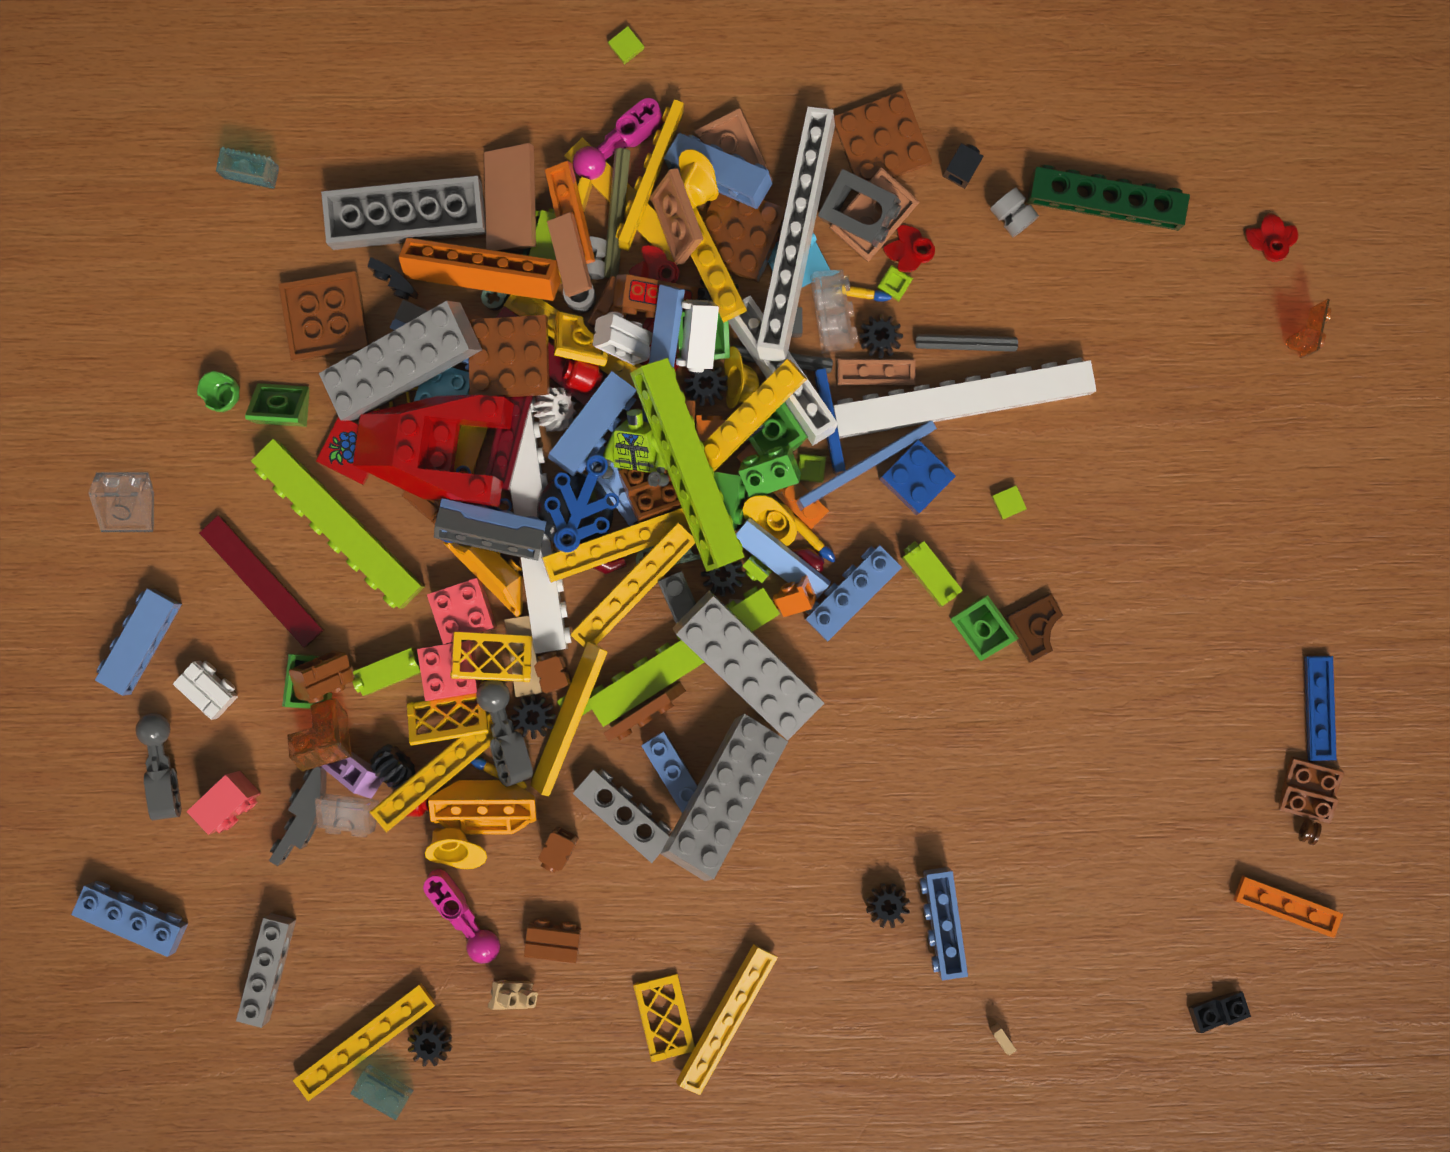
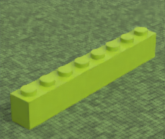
M668 358L639 367L631 372L630 375L706 572L744 558L742 544L734 531L733 520L725 508L723 494L715 482L713 468L705 456L704 445L695 430L694 419L689 414L685 404V396L679 388L673 366L670 365Z
M272 439L251 460L256 466L254 471L263 480L268 478L274 484L272 489L281 498L287 497L293 503L290 507L299 516L305 515L311 521L309 526L317 534L321 535L323 533L329 539L327 544L339 554L342 551L348 557L346 563L356 572L360 569L367 576L364 579L365 582L374 590L379 588L385 594L382 597L383 600L393 609L396 606L403 609L425 587L279 441Z
M756 586L743 594L745 599L740 603L736 604L733 600L725 605L752 632L780 614L765 589L758 590ZM677 636L679 642L672 646L666 643L656 649L657 656L650 660L647 657L642 658L633 664L635 670L628 674L625 671L620 672L611 678L613 684L607 688L600 685L592 690L591 698H589L587 703L604 727L700 666L704 661Z

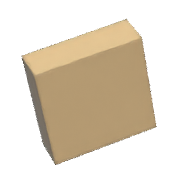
M998 1023L993 1025L990 1031L1007 1055L1014 1053L1016 1049Z

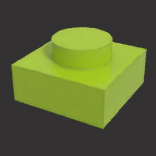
M754 555L743 565L746 569V574L752 580H759L761 583L773 571Z

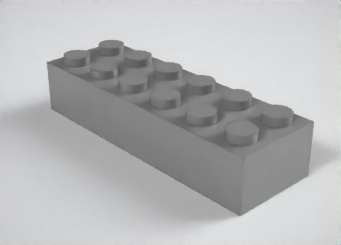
M478 176L321 191L326 244L333 250L405 243L406 238L427 241L486 235L483 188Z
M445 301L320 372L319 375L340 421H354L359 419L361 414L374 411L482 351V348L461 303Z
M710 590L673 627L675 634L787 741L824 704L819 695Z
M746 714L735 718L660 854L703 881L714 879L788 741Z

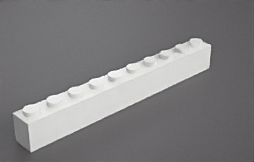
M807 108L757 343L760 359L784 362L787 359L835 128L834 111L831 109Z
M1082 358L1067 360V365L1057 366V362L1043 364L1041 365L1042 369L1033 371L1031 367L1016 369V374L1006 375V371L990 374L991 378L982 380L980 376L965 378V382L955 384V380H949L939 383L940 387L930 388L929 385L914 387V391L904 393V389L889 391V396L879 397L878 394L863 396L862 401L853 402V398L838 400V405H834L833 409L835 419L838 422L839 439L921 425L928 421L938 422L1091 395L1096 392L1091 360L1083 362Z
M533 396L510 486L514 514L523 517H537L538 500L541 492L548 484L547 473L542 474L541 463H545L543 447L538 448L537 438L541 437L539 422H534L533 412H537V410L532 405L536 403L535 396ZM545 534L538 561L521 557L535 653L568 649L567 643H572L570 628H565L564 617H568L566 602H561L560 592L564 591L563 579L550 582L541 558L558 551H554L553 543Z

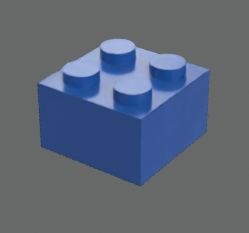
M918 439L879 480L915 515H918L956 475Z

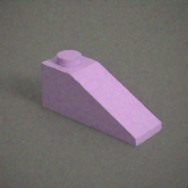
M317 731L304 751L306 755L354 794L372 799L382 784L381 779L375 776V772L371 769V765L321 731Z

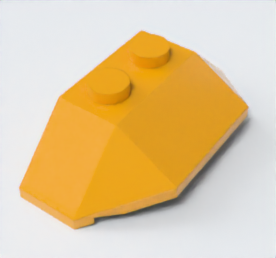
M443 542L516 617H520L523 614V576L519 573L522 569L514 560L510 559L507 561L500 552L455 542Z
M458 780L433 794L428 799L430 820L432 822L440 823L445 828H458L465 834H514L529 823L536 821L535 796L518 784L506 787L500 780Z

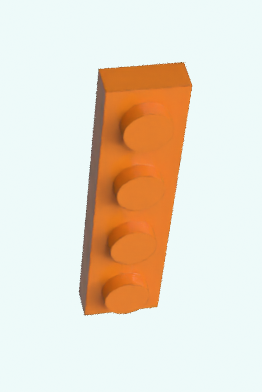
M565 161L545 169L556 218L569 212L574 214L586 264L595 262L572 163Z
M750 443L736 459L743 462L746 457L757 454V452ZM800 482L772 492L810 530L829 512L819 500L800 511L796 502L800 497L809 493Z
M1245 876L1241 877L1233 899L1241 904L1335 938L1343 917L1341 912Z

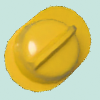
M694 149L683 151L679 156L680 176L691 206L694 209L696 206L705 204L707 201L717 199L719 192L715 172L708 158Z
M735 346L730 347V358H725L724 372L728 378L726 381V386H728L726 402L727 406L732 409L738 403H744L759 388V379L757 373L751 367L742 363L738 348Z
M766 495L752 496L744 503L743 515L746 521L750 517L785 546L790 545L795 540L797 535L795 517L787 505L779 503Z
M435 828L431 844L425 850V856L429 861L460 869L480 867L487 859L486 851L482 847L468 842L465 833L458 828Z

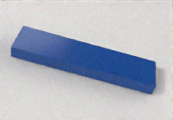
M826 368L816 370L814 377L817 393L835 418ZM836 427L835 432L826 437L833 474L835 473V475L846 471L838 429Z
M1304 656L1307 757L1309 761L1337 760L1333 656Z

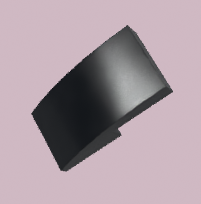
M370 258L367 267L373 272V277L385 282L390 278L388 286L394 291L393 295L408 300L409 297L417 299L419 294L402 275L383 262Z
M1243 991L1218 996L1188 1007L1195 1030L1198 1033H1204L1223 1024L1229 1026L1251 1017Z

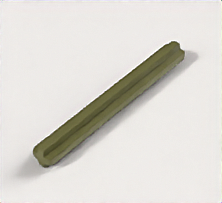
M616 148L614 155L606 256L604 260L605 278H610L611 275L615 277L619 275L621 248H619L616 233L620 223H624L630 150L626 148Z

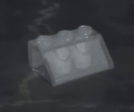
M843 270L813 272L810 280L822 354L855 348L854 343L858 342L856 327H851L850 317H854L852 301H847L846 291H850L848 275L844 276Z

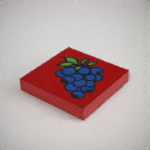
M338 417L316 462L364 485L370 473L353 466L359 425L352 421H340Z

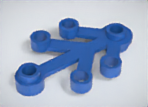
M594 455L588 459L586 464L588 475L577 500L570 486L568 474L558 473L554 478V485L561 490L571 514L568 524H566L559 510L560 501L556 497L547 498L544 503V509L551 514L557 528V532L554 535V544L562 552H572L578 548L581 539L595 533L603 534L609 529L610 524L605 517H599L593 524L577 529L581 519L604 509H615L619 504V497L615 493H608L603 499L587 505L598 477L603 476L608 468L607 460L601 455ZM599 463L601 470L598 472L594 471L592 464ZM563 476L567 479V484L559 485L557 479ZM614 497L616 504L610 506L607 504L606 499ZM555 501L557 508L551 510L548 508L547 503ZM598 521L606 523L604 530L597 528L596 524ZM564 535H569L572 538L570 544L563 543L562 537Z

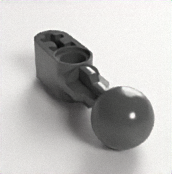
M486 680L478 687L476 700L483 710L490 712L493 722L491 726L493 739L490 742V749L501 783L508 787L530 779L533 775V769L522 735L515 731L512 721L507 718L505 707L510 699L508 687L502 681Z
M158 713L144 715L139 719L135 728L138 740L147 745L149 757L146 760L147 771L144 774V787L148 813L152 821L180 817L181 815L177 774L175 769L171 768L170 758L165 755L163 744L170 735V724L163 715Z

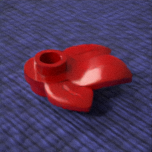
M1268 213L1261 223V228H1247L1245 236L1249 245L1255 250L1262 251L1268 261L1278 262L1287 257L1289 248L1297 242L1298 230L1295 225L1284 226L1279 216ZM1272 246H1276L1280 248V250H1275Z
M900 225L897 228L899 240L883 248L884 253L889 259L898 261V271L901 272L915 271L921 263L931 261L935 255V246L931 240L922 237L918 229L907 225ZM918 250H924L926 253H919Z
M649 245L642 247L645 261L636 264L629 270L630 275L676 283L680 277L679 267L673 261L667 259L665 252L658 247ZM667 268L672 272L670 278L663 276V272Z

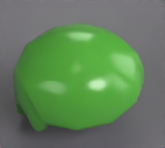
M213 370L205 373L199 380L197 395L204 400L207 408L216 412H226L231 410L239 401L240 390L237 381L231 375Z

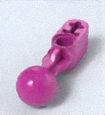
M651 98L641 100L617 120L616 127L605 136V141L598 147L585 146L579 149L573 158V168L576 174L590 180L600 177L605 170L606 159L615 153L616 148L636 147L657 131L663 124V115L657 101ZM634 128L633 132L625 133L628 129Z
M442 869L431 871L423 886L426 896L441 916L449 920L456 930L462 931L467 937L466 950L473 961L481 964L493 961L500 950L498 937L489 930H480L474 921L475 915L466 904L465 896L446 871ZM433 881H434L435 883L441 882V883H442L441 887H440L439 885H436V886L434 887V886L432 885ZM449 900L456 901L459 908L452 910L447 907L446 902Z

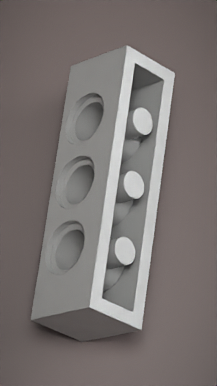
M595 768L573 794L652 863L661 853L671 835L672 829L662 820L656 822L651 817L653 812L643 803H640L638 806L631 800L633 795L621 785L618 788L611 782L614 778L603 768L598 771ZM608 789L611 791L612 800L608 803L602 802L598 797L600 790ZM620 807H629L632 811V817L628 820L621 819L618 815ZM648 824L652 829V834L648 837L640 836L637 831L638 826Z
M273 913L263 918L237 1015V1022L262 1028L270 1021L296 919Z

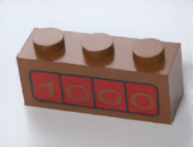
M628 274L617 275L612 307L621 308V313L637 315V311L646 312L645 317L655 319L660 285L684 289V301L686 299L697 300L698 288Z

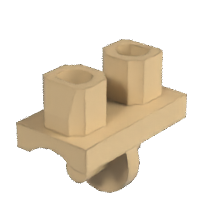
M493 981L491 989L492 999L488 1003V1008L492 1010L534 1008L538 993L532 990L533 983L530 981Z

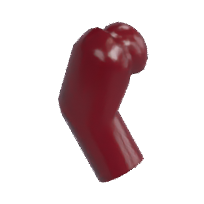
M812 548L790 549L819 573L823 571L824 559Z
M624 557L593 567V569L608 574L627 567Z

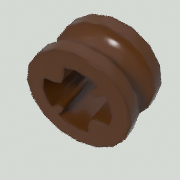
M1306 819L1299 831V841L1305 842L1307 840L1308 844L1315 845L1321 834V824L1317 822L1312 824V820Z

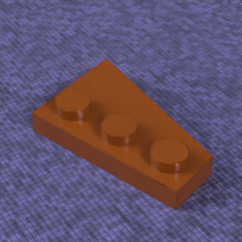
M680 682L663 695H660L643 708H640L605 731L604 735L608 741L616 737L619 741L633 733L630 728L638 724L641 728L653 720L651 714L656 711L663 714L674 706L672 701L686 692Z

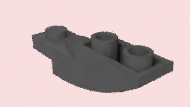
M319 764L315 767L311 766L303 777V780L306 782L301 790L297 788L289 799V802L292 804L288 811L295 814L296 818L292 816L284 827V830L287 831L282 840L277 839L270 850L272 856L269 861L276 866L285 862L294 846L299 849L306 847L317 827L324 805L327 782L326 770Z

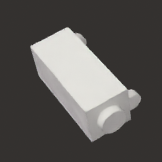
M686 299V301H682L681 306L686 309L681 358L676 359V365L685 366L692 372H704V369H713L719 306L710 300Z

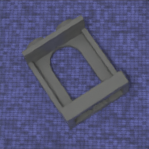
M842 169L818 217L823 222L829 225L833 224L877 248L879 242L883 243L888 235L889 229L887 227L892 219L895 220L901 210V201L896 195ZM851 189L880 203L882 215L878 222L866 225L839 212Z

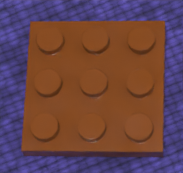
M905 90L834 116L835 129L851 171L854 175L866 181H869L881 167L890 176L896 178L932 164L931 156Z
M719 193L717 199L711 201L703 222L729 273L758 283L760 282L782 230L786 207L763 200L758 209H755Z
M356 271L278 284L291 361L295 362L355 352L369 345Z
M546 315L468 319L482 348V351L469 357L470 395L499 397L550 395L548 317Z

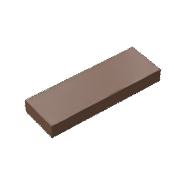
M569 212L547 221L565 295L571 297L592 289L574 214Z
M837 359V386H915V359Z

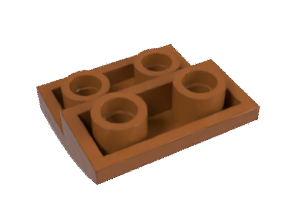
M630 469L619 470L618 473L624 491L638 523L682 508L667 470L664 473L668 475L669 483L666 486L657 485L656 487L650 486L648 483L650 472Z
M1291 756L1281 791L1279 810L1331 824L1339 801L1336 795L1344 775L1343 770Z

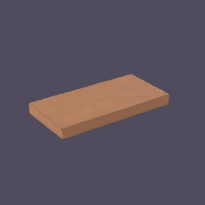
M527 143L484 152L486 250L509 252L536 247L534 146Z

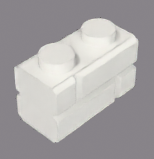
M609 312L607 315L601 316L596 320V333L593 339L594 347L632 365L649 359L651 348L649 345L651 344L652 333L642 328L641 323L630 322L624 319L623 315L618 312Z
M194 661L177 678L173 685L211 720L217 719L237 699L238 695L234 692L236 688L227 679L223 678L221 680L214 674L217 670L209 662Z

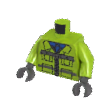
M629 410L627 412V420L614 429L603 453V457L607 460L608 468L602 479H608L613 475V470L610 466L613 463L616 468L650 472L648 476L650 486H666L669 483V477L664 473L667 468L650 424L643 421L642 410ZM596 464L593 470L596 472L600 471L601 465Z

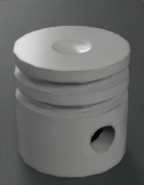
M593 285L592 289L571 297L565 295L563 288L564 299L572 311L585 313L594 307L596 294Z

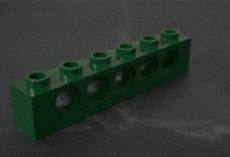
M1041 165L1032 172L1027 204L1177 231L1185 225L1190 194L1183 193L1181 189L1168 188L1163 190L1158 189L1157 185L1144 183L1142 186L1135 185L1128 179L1113 181L1106 179V176L1101 174L1086 176L1081 175L1080 171L1072 169L1063 172L1055 170L1056 168L1050 165ZM1052 183H1060L1063 187V192L1054 191ZM1077 187L1086 188L1088 197L1080 196L1077 192ZM1103 192H1110L1114 197V201L1109 202L1105 200ZM1128 197H1136L1139 201V206L1131 205ZM1155 200L1163 203L1164 211H1159L1155 208Z

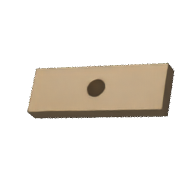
M529 616L504 620L506 635L532 636ZM533 637L530 682L513 681L516 697L542 693L539 683L540 677H537L534 668L538 659L537 653L534 651ZM510 642L508 644L517 656L523 651V643ZM509 652L510 662H512L515 658ZM517 661L511 666L512 674L521 675L522 666Z

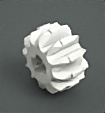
M550 387V395L536 396L537 402L532 406L537 410L534 417L540 419L539 426H545L546 431H562L574 421L573 416L577 414L573 406L577 402L571 401V393H565L564 388Z

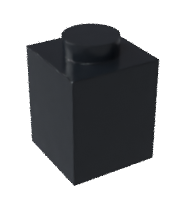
M961 143L943 177L965 189L984 156L980 154V150L975 146Z

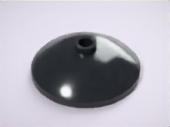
M567 473L570 477V486L577 500L587 475L575 473L574 476H571ZM561 476L557 479V482L563 486L567 484V479ZM553 479L540 494L537 504V517L541 521H546L544 534L554 544V535L557 532V528L551 514L544 509L546 499L556 497L560 501L559 510L566 524H568L571 514L561 490L554 485ZM596 481L587 505L603 499L607 494L598 481ZM608 497L606 499L607 504L613 506L611 499ZM549 501L547 506L549 509L554 510L557 508V503ZM604 509L581 519L577 529L593 524L599 517H605L609 521L610 526L605 533H595L581 539L580 543L608 534L613 521V509ZM598 521L596 526L599 530H604L606 523ZM564 535L562 541L564 544H570L572 538L569 535Z

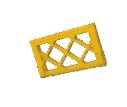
M453 632L451 679L530 682L532 636ZM461 640H474L477 643L467 653L461 649ZM484 641L501 642L503 645L491 654L482 643ZM510 642L523 643V652L517 656L508 644ZM478 646L489 656L479 667L468 657ZM504 648L515 658L505 668L494 658ZM466 658L475 671L460 672V663ZM492 660L501 672L499 674L483 673L481 669ZM518 661L522 666V674H508L507 670Z
M476 693L407 703L409 743L412 746L488 733L487 711L483 710L479 705L472 710L463 704L464 702L475 701ZM456 704L448 714L438 709L439 706ZM460 707L470 713L461 724L451 718ZM430 708L422 718L416 715V710ZM434 711L444 717L435 728L425 722ZM474 716L479 719V725L465 727ZM447 721L457 726L456 729L439 731ZM424 725L431 730V733L418 735L417 730Z
M678 973L633 984L651 1062L693 1052L695 1044ZM673 984L674 999L661 992L664 985ZM651 989L656 993L649 1005H646L642 991ZM658 994L671 1002L664 1015L651 1008ZM674 1004L679 1009L680 1025L667 1017ZM648 1011L662 1018L655 1031L650 1028ZM664 1020L677 1027L671 1040L657 1033ZM682 1030L684 1031L687 1044L678 1046L673 1041L679 1031ZM655 1036L668 1044L665 1050L656 1052L653 1040Z

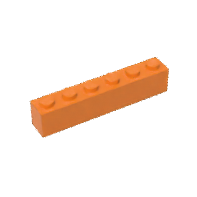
M406 238L399 255L404 278L550 301H554L561 282L557 260L413 238Z

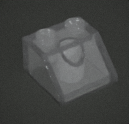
M96 472L88 494L100 531L153 532L154 490L149 473Z
M332 794L323 795L315 799L318 828H324L325 833L341 834V831H350L351 836L367 837V834H371L376 828V820L369 812L378 805L379 800Z

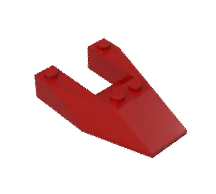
M449 395L435 396L361 414L353 466L424 500L441 501L443 498L471 505L480 504L499 507L503 481L489 475L454 472L460 425L510 430L514 404L505 397Z

